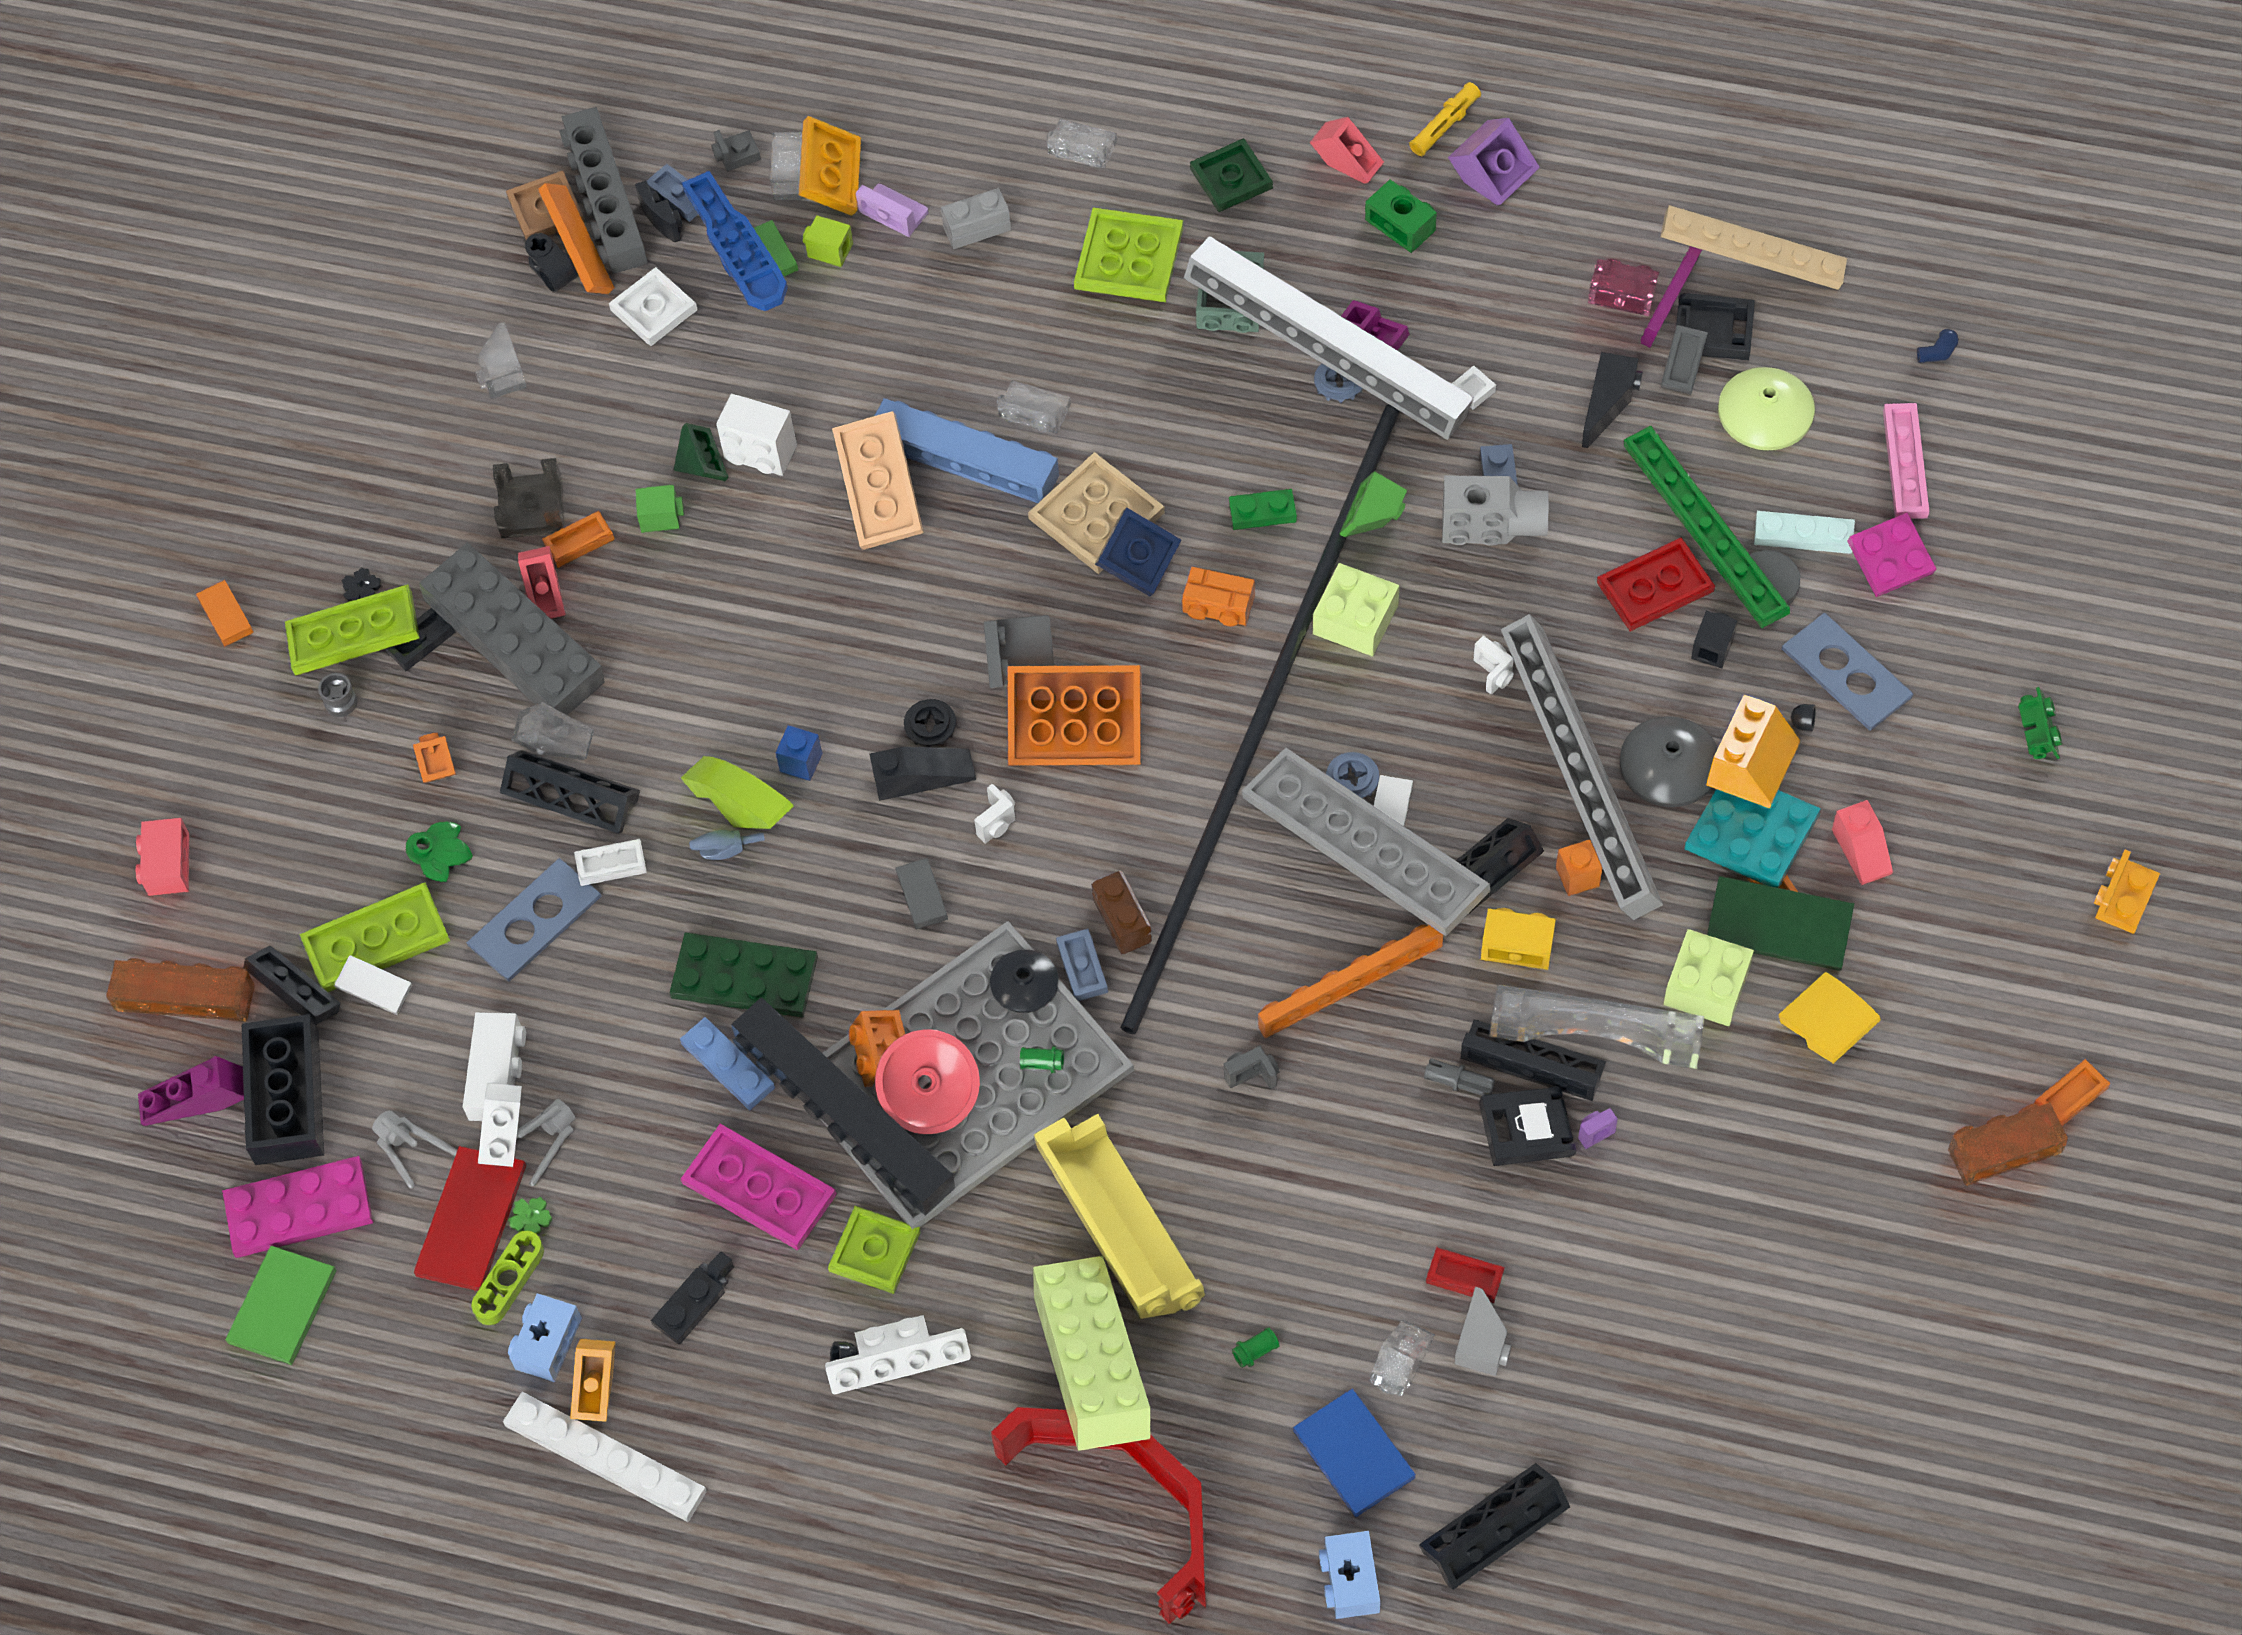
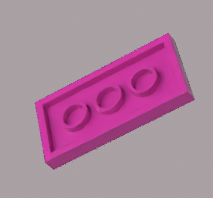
M722 1124L718 1125L681 1177L683 1185L796 1250L800 1249L837 1195L836 1190Z
M359 1156L222 1190L232 1252L236 1258L269 1250L270 1246L278 1248L373 1223L363 1165Z

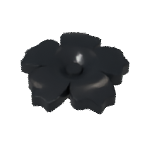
M362 567L359 571L354 572V577L345 575L344 579L341 580L344 591H346L344 598L348 602L376 594L375 590L381 587L380 578H376L375 575L370 576L369 569Z

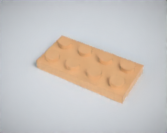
M891 411L832 428L860 548L865 550L924 533L896 414Z

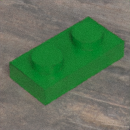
M1292 489L1229 496L1233 530L1297 522Z

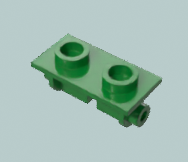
M2036 687L2037 697L2025 695L2020 698L2021 702L2018 704L2024 728L2036 725V728L2024 731L2028 752L2033 755L2034 759H2043L2047 756L2046 753L2052 751L2055 757L2059 759L2058 746L2063 745L2058 726H2053L2051 717L2056 716L2055 707L2051 697L2045 698L2040 687Z

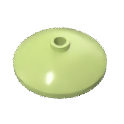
M1759 367L1743 371L1727 382L1719 398L1718 413L1723 427L1736 441L1754 449L1778 450L1797 443L1807 434L1813 422L1815 405L1811 392L1796 376L1776 368Z

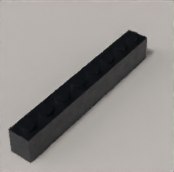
M762 997L731 1024L735 1036L733 1042L737 1048L745 1055L750 1052L757 1059L758 1067L767 1076L775 1075L781 1081L779 1083L781 1088L789 1097L794 1099L797 1096L804 1102L803 1107L806 1112L816 1121L821 1118L828 1125L827 1130L839 1143L845 1141L852 1147L851 1152L854 1157L863 1165L869 1163L876 1170L877 1178L886 1187L894 1186L901 1193L899 1197L909 1209L914 1211L917 1208L926 1216L956 1188L953 1174Z

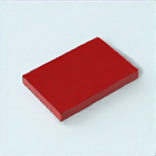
M1682 537L1597 577V584L1630 632L1715 590L1714 583Z

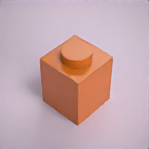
M1590 839L1558 849L1556 869L1568 896L1600 886L1602 865Z

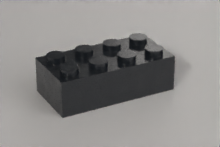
M307 1014L241 1024L246 1150L254 1164L262 1165L324 1156L319 1031L311 1015Z

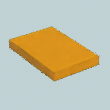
M808 116L803 121L799 196L853 216L858 208L856 192L859 188L861 137Z

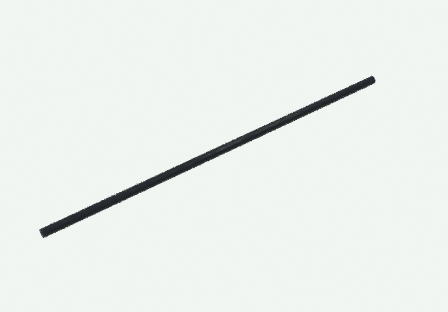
M1389 404L1384 408L1120 1028L1126 1033H1137L1307 633L1313 613L1323 595L1347 537H1343L1339 533L1361 482L1376 470L1400 414L1398 409Z

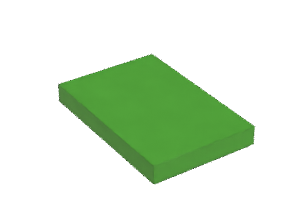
M270 1246L225 1339L227 1343L292 1365L336 1273L335 1267Z

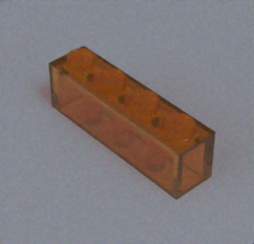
M130 958L127 961L115 960L106 997L113 1009L120 1012L247 1022L255 984L248 971L236 966L221 969L212 968L201 963L194 964L193 966H184L172 961H162L159 964L147 963L138 958Z

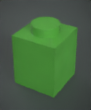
M674 485L636 489L637 518L641 533L680 529L679 516H684V503L682 497L676 496Z

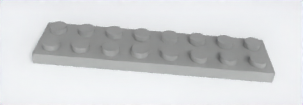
M1287 748L1282 750L1242 790L1243 799L1444 936H1447L1490 892V884Z

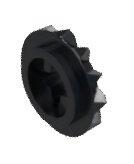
M926 699L915 703L909 708L904 717V729L907 737L912 739L915 745L922 744L928 748L936 744L943 746L945 740L949 737L953 738V732L957 726L953 709L945 702L936 699ZM932 715L937 725H934L933 730L928 732L925 724L928 723V719Z

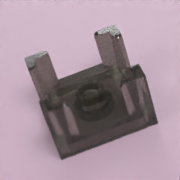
M556 458L541 460L543 474L513 477L509 464L493 465V479L498 492V506H494V517L501 539L555 533L565 528L563 483Z

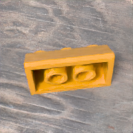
M1747 695L1743 696L1714 755L1706 783L1707 786L1767 808L1771 807L1800 744V739L1775 705Z

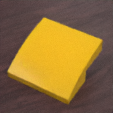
M1827 972L1822 974L1778 1014L1781 1024L1805 1038L1809 1049L1833 1064L1881 1021L1880 1016L1861 997Z

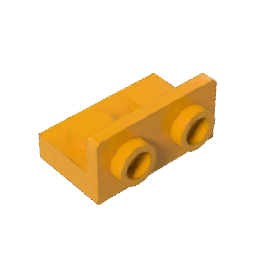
M2125 849L2121 859L2113 858L2106 874V877L2111 878L2109 886L2101 885L2094 904L2100 907L2095 918L2134 934L2160 873L2129 861L2131 851Z

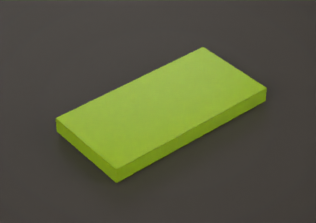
M408 584L285 621L291 669L295 676L420 638L412 591Z
M426 882L299 934L318 982L327 992L337 989L334 985L349 955L383 970L450 942Z

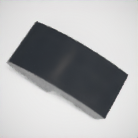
M646 180L636 183L635 187L639 203L649 221L673 242L681 241L678 228L683 227L678 210L672 211L668 200L660 202L657 191L651 192Z

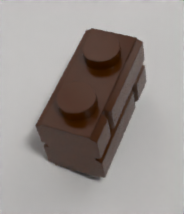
M1117 871L1091 884L1093 901L1112 938L1115 939V944L1121 954L1131 952L1152 941L1151 925L1123 871Z

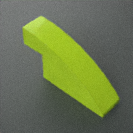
M703 756L681 777L697 798H709L734 828L771 829L794 807L788 799L754 775L736 765L715 757Z

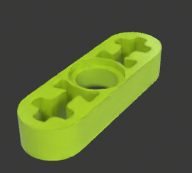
M522 1231L511 1239L474 1296L471 1307L476 1319L480 1323L494 1325L504 1318L541 1261L544 1247L536 1233ZM531 1243L534 1251L532 1253L526 1251L522 1256L519 1247L521 1245L528 1246ZM519 1260H521L523 1268L518 1264ZM506 1270H513L518 1274L516 1281L509 1286L501 1285L498 1282L501 1273ZM492 1288H495L498 1292L497 1296H495L493 1290H491ZM494 1300L495 1311L488 1310L484 1314L482 1305L484 1303L490 1305Z

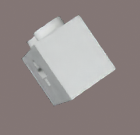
M487 1083L478 1164L513 1167L522 1086Z

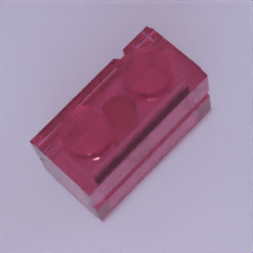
M1598 259L1590 284L1588 303L1650 316L1657 291L1659 272L1653 271L1652 268L1645 265L1634 267L1622 264L1616 259Z

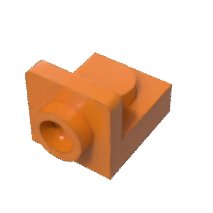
M438 732L419 737L420 743L413 744L423 783L456 775L447 738L445 736L439 737Z

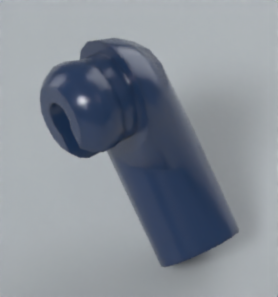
M1944 329L1939 333V338L1934 346L1918 347V363L1947 360L1958 345V334L1951 329Z

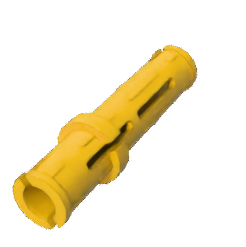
M1468 82L1454 98H1449L1444 103V108L1409 142L1411 150L1418 156H1424L1456 121H1461L1465 117L1466 110L1481 97L1479 88L1475 84Z

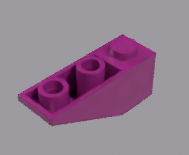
M215 1056L139 1093L138 1102L141 1125L147 1126L221 1111L244 1100L243 1066Z

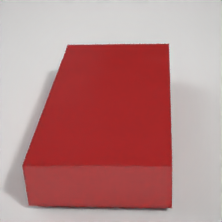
M1436 1247L1426 1283L1473 1297L1475 1287L1483 1289L1491 1303H1495L1505 1267Z

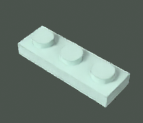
M1757 511L1754 545L1852 554L1847 540L1850 536L1854 535L1855 520Z

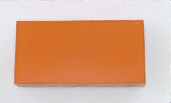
M599 511L542 539L545 547L550 546L553 561L557 568L615 540L612 531Z
M225 580L196 594L224 647L254 633Z
M2085 1059L2039 1096L2033 1105L2057 1129H2060L2109 1088L2110 1082Z

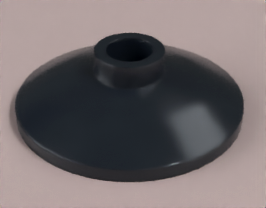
M1017 950L1006 954L995 964L990 976V987L996 1001L1004 1008L1017 1013H1030L1045 1007L1055 996L1059 982L1058 973L1052 961L1044 954L1034 950ZM1021 973L1029 974V977L1026 979H1019L1017 976Z

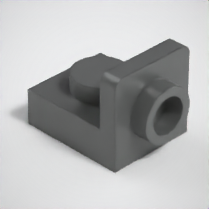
M720 130L713 132L715 143L711 144L713 154L717 162H723L727 172L761 160L760 152L750 130L723 139Z

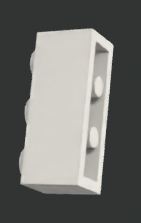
M475 1012L463 1099V1109L469 1121H483L487 1083L515 1086V1078L521 1077L522 1060L518 1055L519 1047L525 1046L526 1029L525 1026H521L517 1014Z

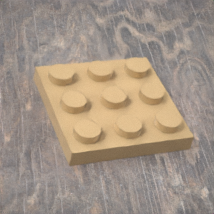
M1094 452L1028 512L1029 520L1099 574L1103 569L1095 565V562L1122 511L1126 507L1153 523L1165 511L1161 503Z

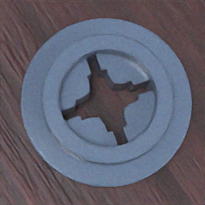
M1323 363L1317 368L1314 375V384L1318 394L1324 395L1327 401L1334 399L1338 400L1341 404L1343 400H1354L1356 394L1362 393V387L1341 374L1340 377H1342L1344 382L1343 386L1338 388L1335 382L1337 377L1336 371Z
M1349 752L1337 756L1331 761L1326 771V775L1361 798L1371 797L1375 788L1378 787V767L1371 758L1361 753ZM1349 768H1351L1352 773L1354 772L1355 777H1359L1356 786L1351 784L1350 780H1345L1348 778Z

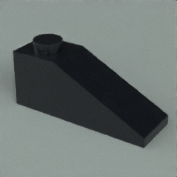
M1601 352L1583 430V448H1589L1631 402L1633 390H1640L1643 372L1637 371L1639 358Z
M898 747L869 754L879 801L976 780L969 749Z

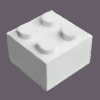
M731 393L716 423L724 459L735 465L744 464L757 468L765 474L774 473L783 476L797 447L790 411Z

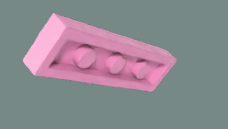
M1917 403L1884 404L1883 416L1895 517L1908 513L1910 519L1928 518L1929 503Z

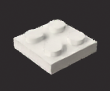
M656 267L609 303L610 310L650 346L697 311L696 303Z

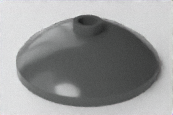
M1672 716L1657 717L1639 724L1626 737L1620 753V769L1629 788L1645 801L1664 807L1685 806L1700 800L1712 789L1706 783L1718 747L1705 729L1690 720ZM1674 748L1677 752L1671 753L1667 749Z

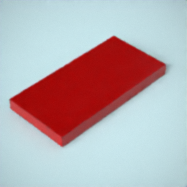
M462 1146L458 1147L414 1269L416 1277L475 1291L480 1289L489 1274L527 1166L525 1161L514 1159L513 1167L478 1164L479 1150Z

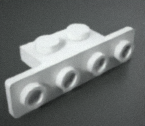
M924 1315L855 1332L859 1354L827 1362L825 1368L832 1394H839L970 1360L971 1355L963 1328L929 1336Z

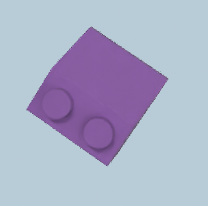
M1509 118L1487 120L1448 157L1463 182L1496 205H1501L1540 168Z

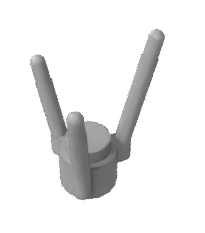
M556 1099L538 1116L517 1129L516 1139L524 1137L540 1125L550 1135H554L556 1132L559 1133L531 1178L530 1186L536 1185L564 1140L574 1131L570 1124L575 1120V1115L559 1099Z
M390 1110L382 1113L375 1120L372 1127L374 1133L380 1137L377 1144L386 1152L409 1188H413L415 1184L391 1147L392 1144L399 1146L405 1141L412 1147H416L417 1141L409 1135L410 1131L456 1156L458 1150L412 1124L407 1118H399Z

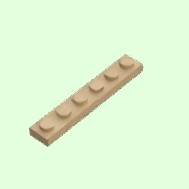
M1669 205L1665 212L1661 231L1662 238L1837 290L1843 284L1847 262L1845 257Z

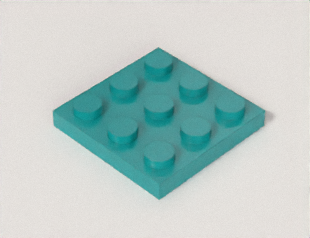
M1716 789L1685 843V850L1764 885L1779 888L1816 823L1821 808L1778 790L1771 807L1767 808Z

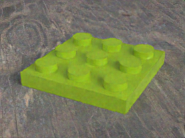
M1093 207L1074 279V289L1166 302L1184 228L1183 220Z

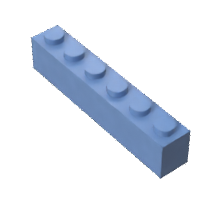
M884 398L875 414L877 416L891 411L896 414L906 458L1035 503H1039L1051 492L1059 477L1058 458L1053 457L1046 451H1036L1024 447L1017 441H1007L995 437L988 431H978L969 428L959 421H949L940 418L930 411H920L911 408L901 401L894 402Z

